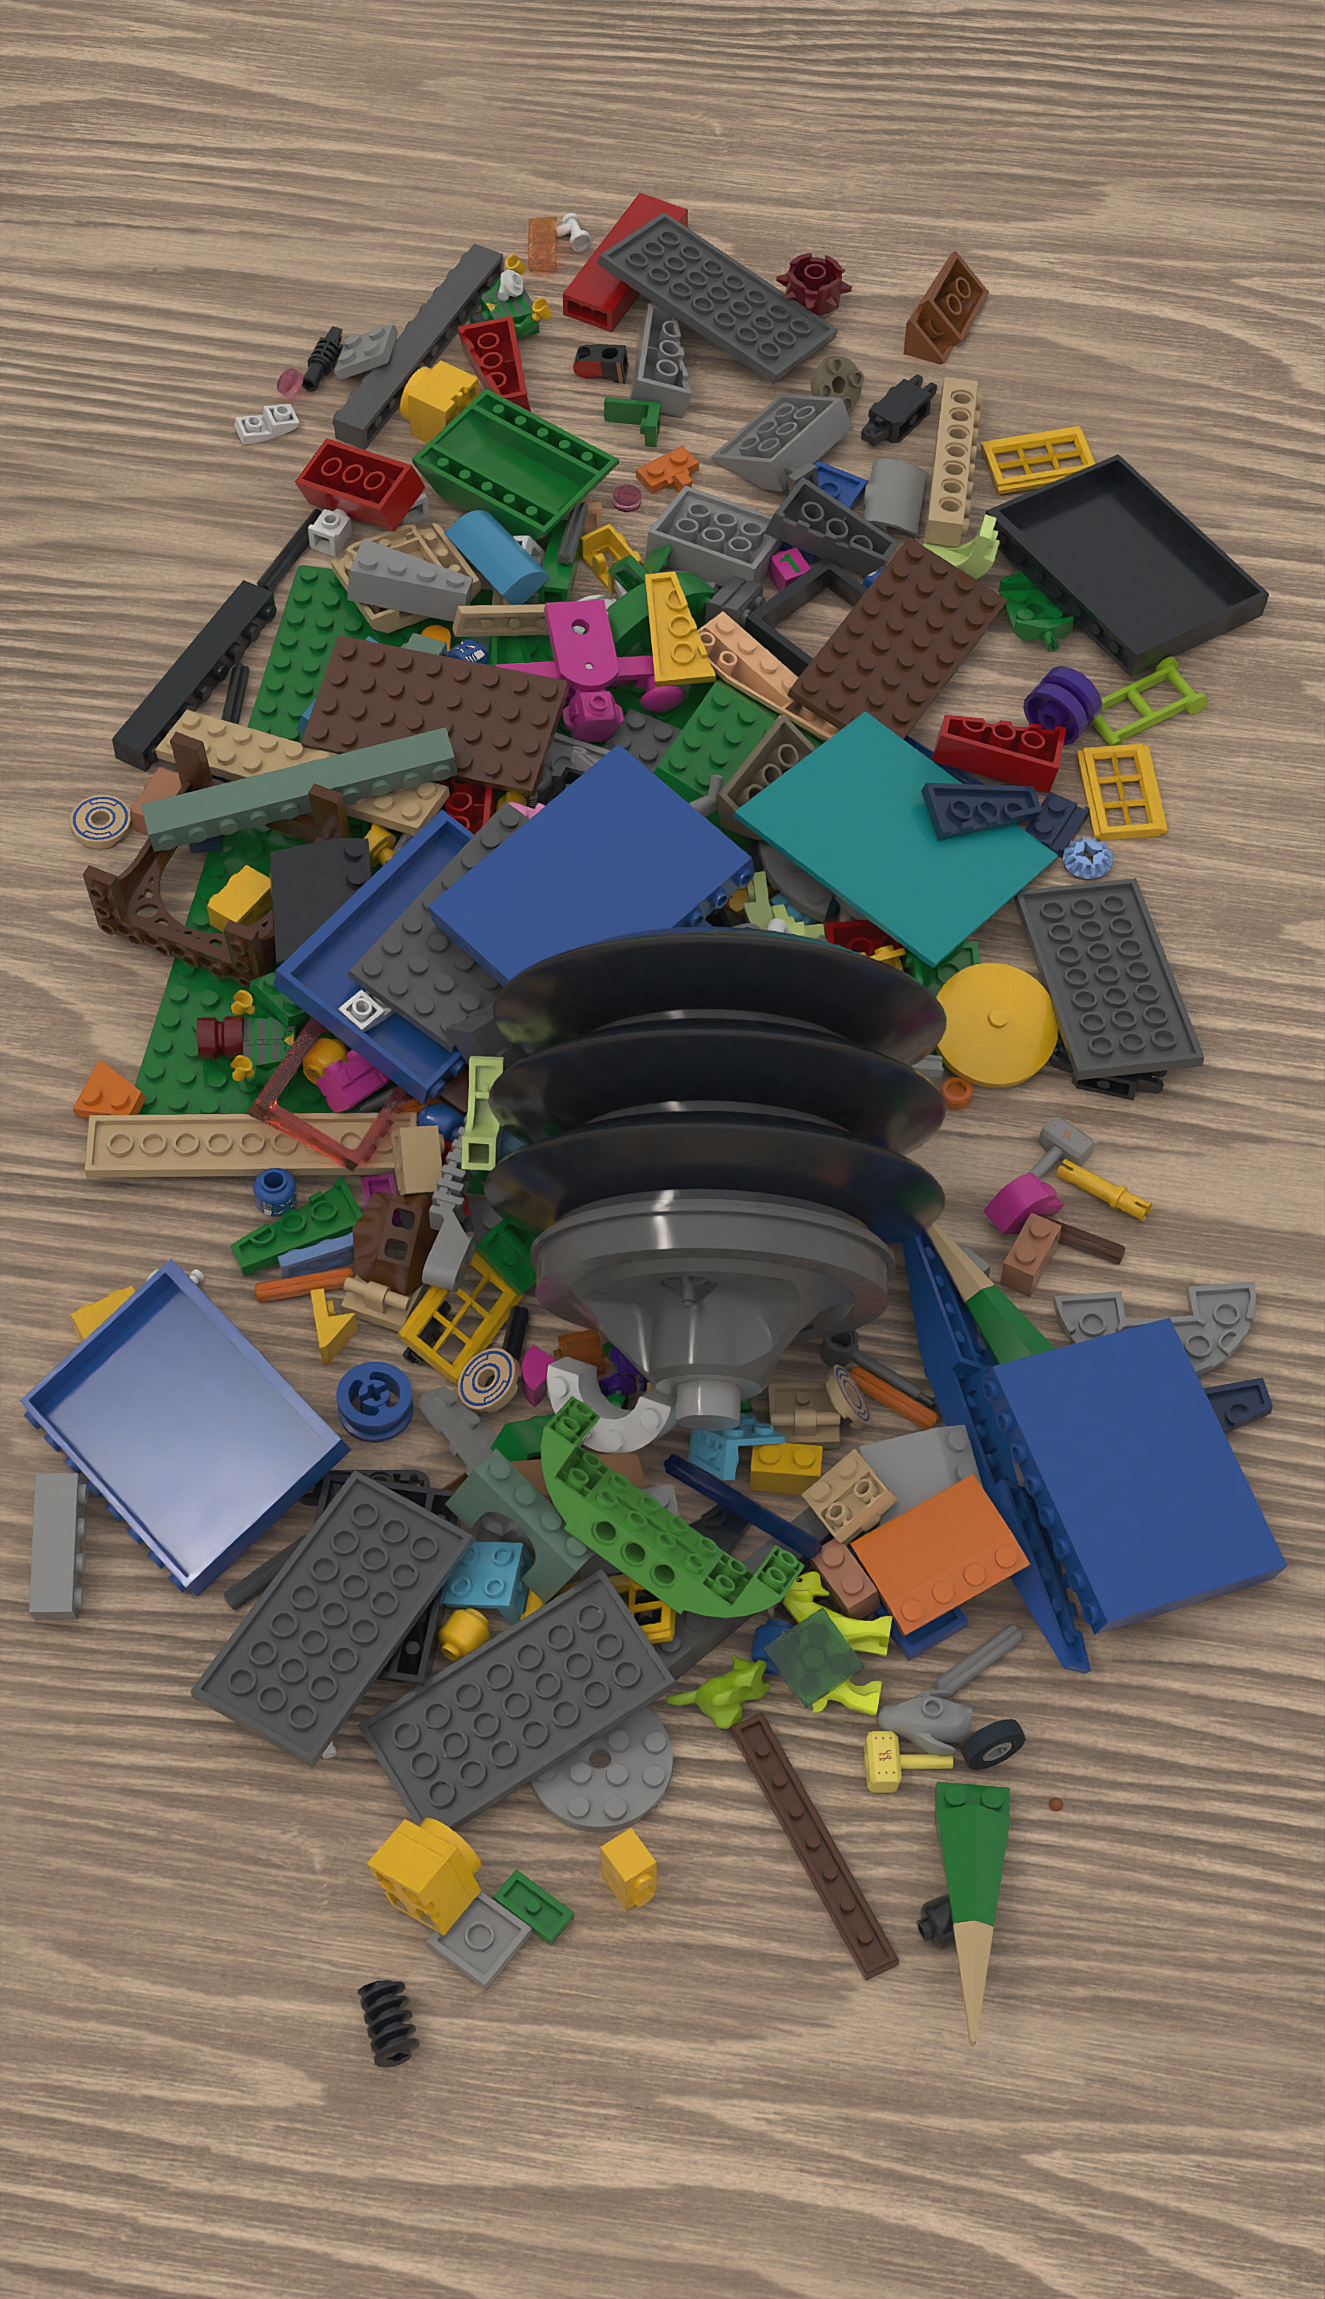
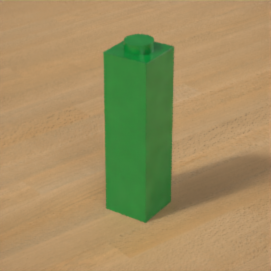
M562 519L551 530L543 569L551 577L538 589V604L570 602L580 558V540L573 562L570 565H560L557 562V552L568 520Z

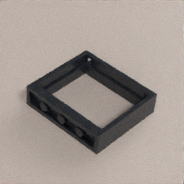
M828 558L823 559L746 617L744 630L798 678L813 658L773 627L827 587L853 607L868 590V588Z

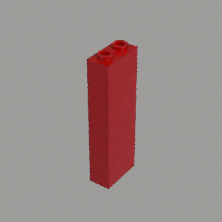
M639 192L564 291L563 315L613 332L641 293L632 289L625 282L598 265L600 254L663 212L688 228V209Z

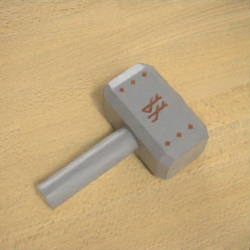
M1053 1117L1042 1128L1039 1138L1041 1146L1048 1150V1153L1028 1173H1033L1040 1180L1059 1159L1063 1161L1066 1158L1081 1167L1093 1152L1094 1142L1092 1138L1061 1117Z

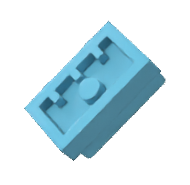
M740 1413V1425L736 1428L717 1431L691 1429L688 1461L723 1481L735 1480L736 1467L739 1463L738 1446L785 1443V1435L774 1430L773 1425L757 1421L756 1416L752 1414Z
M474 1542L449 1576L444 1604L446 1607L498 1609L508 1625L513 1626L519 1622L521 1614L525 1613L529 1587L521 1578L534 1565L533 1557L524 1543Z

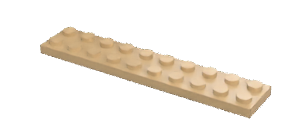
M190 710L184 712L155 749L158 759L175 763L170 739L175 732L203 741L211 775L231 781L338 755L328 751L306 748L299 742ZM427 782L414 788L392 791L383 796L360 799L352 804L345 803L344 806L347 816L415 836L438 813L450 794L448 786Z
M417 1112L90 1115L85 1174L86 1178L258 1176L264 1170L281 1168L287 1170L293 1176L383 1175L390 1173L395 1175L391 1133L398 1128L418 1127Z

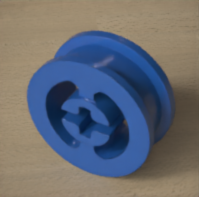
M366 1362L350 1369L338 1384L336 1398L339 1419L344 1429L353 1437L367 1442H382L398 1436L409 1425L413 1416L412 1387L408 1377L396 1366L385 1362ZM390 1391L394 1393L399 1399L397 1404L392 1408L390 1401ZM357 1396H359L360 1412L351 1405Z

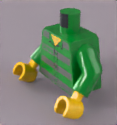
M515 254L507 257L505 261L506 267L522 275L525 272V264ZM500 276L496 283L486 293L481 295V312L469 316L471 324L512 316L517 339H524L527 335L540 333L539 320H548L552 312L549 308V303L544 298H538L533 303L524 287L521 295L517 297L509 296L506 301L500 300L498 298L501 284Z
M245 990L238 991L233 996L235 1002L231 1005L232 1013L235 1015L247 1013V1017H243V1055L236 1056L230 1064L232 1068H235L232 1074L234 1080L242 1081L245 1078L246 1086L258 1084L266 1088H273L287 1079L295 1078L298 1075V1059H303V1056L316 1042V1039L297 1040L295 1024L287 1027L274 1014L257 1004L252 1005L253 998L249 992Z

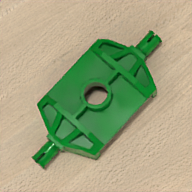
M1014 565L1017 573L1001 579L999 594L1008 600L1004 607L1013 631L1023 641H1044L1046 650L1051 652L1052 649V652L1059 648L1056 639H1064L1072 631L1074 617L1068 618Z

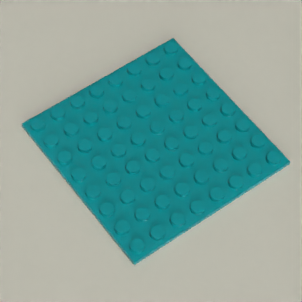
M866 711L742 805L733 814V817L744 824L745 827L756 833L770 846L790 859L796 866L802 868L821 885L827 887L846 904L853 907L871 923L878 926L896 942L903 945L932 968H935L1058 857L1056 853L1016 823L938 840L921 790L926 783H962Z

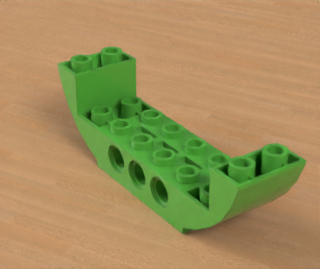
M571 1396L543 1429L541 1442V1467L546 1488L554 1506L566 1522L564 1529L679 1614L686 1610L703 1616L730 1618L764 1611L783 1599L805 1565L800 1563L792 1553L775 1545L757 1571L753 1573L746 1568L743 1562L731 1557L717 1547L713 1540L702 1536L691 1528L684 1519L675 1516L661 1506L654 1497L645 1494L631 1484L624 1475L616 1473L601 1462L598 1456L581 1447L601 1418V1416L592 1411L588 1404Z

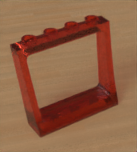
M311 1016L246 1114L291 1136L353 1172L361 1160L367 1163L378 1147L373 1144L377 1135L382 1138L386 1135L393 1124V1121L389 1119L393 1111L399 1113L409 1097L404 1094L405 1090L396 1085L354 1150L348 1149L277 1104V1098L322 1032L334 1035Z

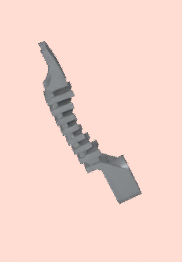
M467 1115L463 1120L464 1127H460L457 1132L458 1140L454 1139L451 1145L452 1152H449L446 1157L447 1165L444 1164L441 1170L442 1178H439L437 1191L432 1196L433 1205L429 1209L430 1228L439 1230V1233L428 1255L422 1274V1282L424 1284L453 1292L458 1291L476 1247V1236L466 1234L459 1221L463 1222L466 1217L462 1209L466 1203L462 1194L465 1195L468 1190L465 1181L470 1182L473 1176L469 1169H462V1136L466 1128ZM502 1127V1136H503V1134H504V1132H505V1129Z

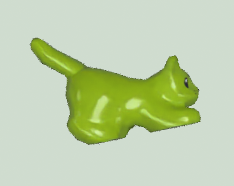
M732 1655L733 1668L731 1671L710 1678L701 1684L699 1689L668 1696L666 1702L677 1706L696 1703L701 1711L713 1720L716 1727L730 1729L731 1726L740 1723L742 1720V1703L747 1700L760 1699L769 1690L770 1683L762 1680L767 1664L763 1660L750 1662L745 1659L740 1660L736 1655Z

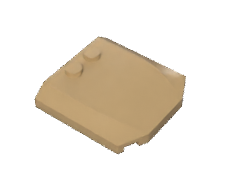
M432 523V529H416V524L404 525L396 528L394 532L387 531L367 538V540L472 577L471 601L481 590L479 578L451 540L444 534L445 532L438 523ZM362 541L350 545L346 549L347 555L340 561L336 559L331 561L332 571L347 592L349 570ZM354 602L372 629L385 633H390L431 618Z

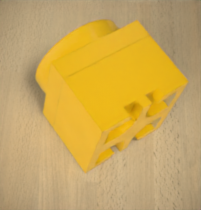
M442 360L432 369L429 367L418 369L406 384L400 402V413L403 419L410 422L411 436L429 443L479 395L478 378Z
M425 1818L419 1826L404 1819L366 1863L373 1876L379 1880V1886L386 1890L384 1894L391 1906L443 1936L482 1891L474 1878L482 1867L478 1855L456 1832L432 1818Z

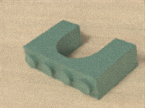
M497 1449L472 1471L445 1504L469 1529L487 1512L501 1513L516 1522L528 1535L536 1554L534 1565L521 1580L545 1604L596 1553L564 1529L566 1522L558 1510Z

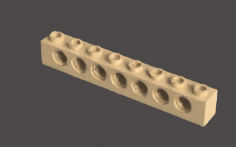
M944 377L924 543L959 547L961 536H967L973 482L969 481H973L975 464L972 463L975 462L982 399V393H977L978 381Z

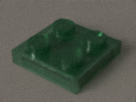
M823 1607L763 1647V1651L804 1709H807L864 1670L863 1663Z

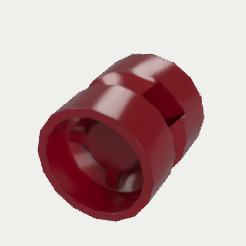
M225 1016L222 1022H219L216 1017L197 1018V1048L200 1060L218 1059L222 1053L227 1058L243 1055V1016Z

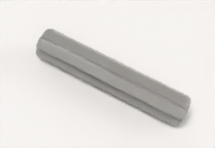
M1008 1624L937 1678L934 1682V1688L950 1690L953 1693L1019 1644L1022 1641V1632L1015 1624Z

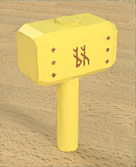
M892 1731L869 1732L863 1746L867 1787L873 1793H893L897 1791L902 1778L901 1769H953L952 1754L944 1756L900 1754L898 1736Z

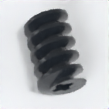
M376 1981L364 1985L358 1990V1995L362 1997L360 2000L361 2008L365 2011L363 2015L364 2020L369 2025L367 2033L368 2037L372 2039L370 2043L371 2050L376 2054L374 2062L379 2067H394L405 2063L412 2057L410 2051L420 2046L419 2039H407L408 2036L416 2032V2027L413 2024H404L413 2015L410 2010H400L409 2004L407 1996H397L406 1989L405 1983L401 1981Z

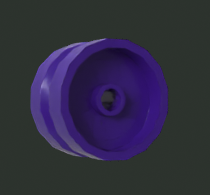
M1059 666L1052 668L1024 699L1023 709L1028 722L1041 724L1042 729L1055 730L1056 726L1067 727L1063 745L1073 744L1086 730V727L1101 713L1102 700L1098 690L1086 676L1072 668Z

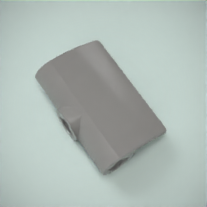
M877 459L872 466L870 482L866 485L863 518L887 533L888 526L916 537L927 472L917 466L899 460Z

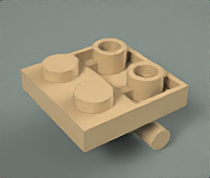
M356 1274L354 1279L347 1277L343 1289L348 1292L341 1304V1312L344 1314L355 1313L356 1318L399 1331L417 1307L428 1284H423L413 1293L404 1296L392 1292L391 1288L373 1281L367 1283Z
M826 1382L771 1383L768 1386L769 1424L774 1426V1430L785 1435V1443L823 1446V1449L840 1447V1415L826 1391Z
M853 1449L801 1494L840 1544L844 1542L846 1546L863 1531L865 1533L870 1531L882 1520L880 1516L899 1501L856 1449Z

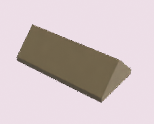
M784 714L779 715L716 795L720 827L758 841L761 840V837L733 817L734 812L816 749Z

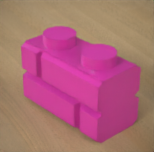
M353 1049L345 1053L348 1059L344 1062L338 1059L325 1066L323 1070L326 1074L318 1078L316 1082L322 1094L327 1097L326 1101L334 1113L352 1108L391 1081L390 1078Z

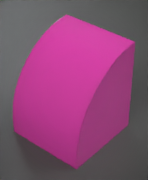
M533 1344L523 1358L521 1369L524 1396L535 1408L546 1396L548 1389V1365L557 1360Z

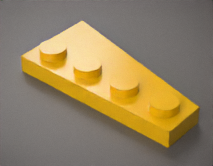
M675 571L645 574L656 687L716 681V674L713 667H711L705 646L700 639L697 626L691 616L688 603Z

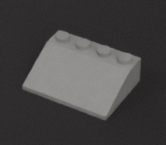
M780 394L715 452L711 458L713 462L763 490L783 492L789 489L786 484L788 482V475L785 473L787 466L792 463L804 466L808 462L814 464L818 459L823 458L832 446L842 441L844 435L853 428L842 398Z
M684 486L648 531L645 559H647L651 551L669 544L672 550L667 557L668 563L665 567L696 574L702 580L716 582L721 587L733 576L746 579V582L750 580L762 584L770 569V556L777 554L783 541L764 534L773 516Z
M965 1425L931 1428L856 1448L885 1486L899 1500L880 1516L882 1520L877 1524V1528L972 1474L975 1475L982 1486Z

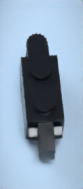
M917 374L909 381L903 379L898 385L891 387L884 398L871 406L868 413L869 421L861 431V439L872 446H876L883 440L890 443H900L930 414L931 399L936 394L937 385L930 382L923 389L920 388L923 383V377Z
M1056 1044L1050 1066L1072 1073V1083L1077 1089L1134 1101L1136 1090L1155 1094L1162 1092L1164 1082L1159 1078L1167 1074V1070L1076 1080L1064 1044Z

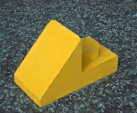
M324 1288L310 1291L322 1365H325L334 1359L357 1332L358 1328L355 1313L335 1316L333 1300L326 1301Z

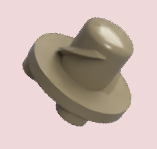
M843 356L828 357L817 366L811 380L812 395L842 398L847 412H850L859 400L862 384L864 383V375L850 359Z

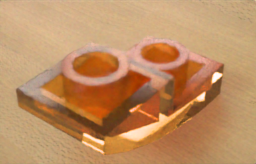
M557 217L529 218L528 269L530 271L557 269Z

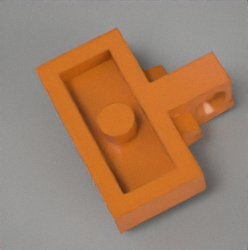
M682 445L637 468L636 478L651 494L671 486L679 493L684 486L692 488L693 480L690 478V475L699 471V462Z

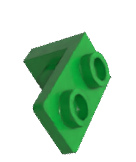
M605 398L604 420L606 422L641 425L640 434H645V446L657 447L661 426L660 402Z
M666 544L651 551L642 566L632 555H629L612 563L608 572L629 592L646 582L645 574L658 573L668 563L667 557L672 547Z

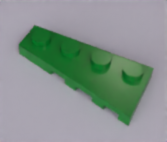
M341 1177L333 1182L334 1187L327 1192L322 1193L318 1191L310 1196L309 1202L299 1209L294 1210L291 1208L289 1211L282 1213V1218L272 1225L264 1224L231 1244L232 1254L243 1276L278 1264V1256L284 1255L290 1250L304 1249L317 1245L323 1240H333L353 1232L355 1223L363 1214L344 1178Z

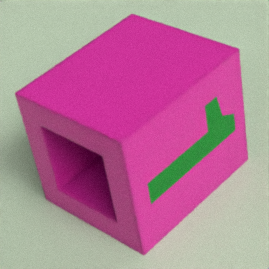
M797 547L770 556L769 577L779 592L811 569Z

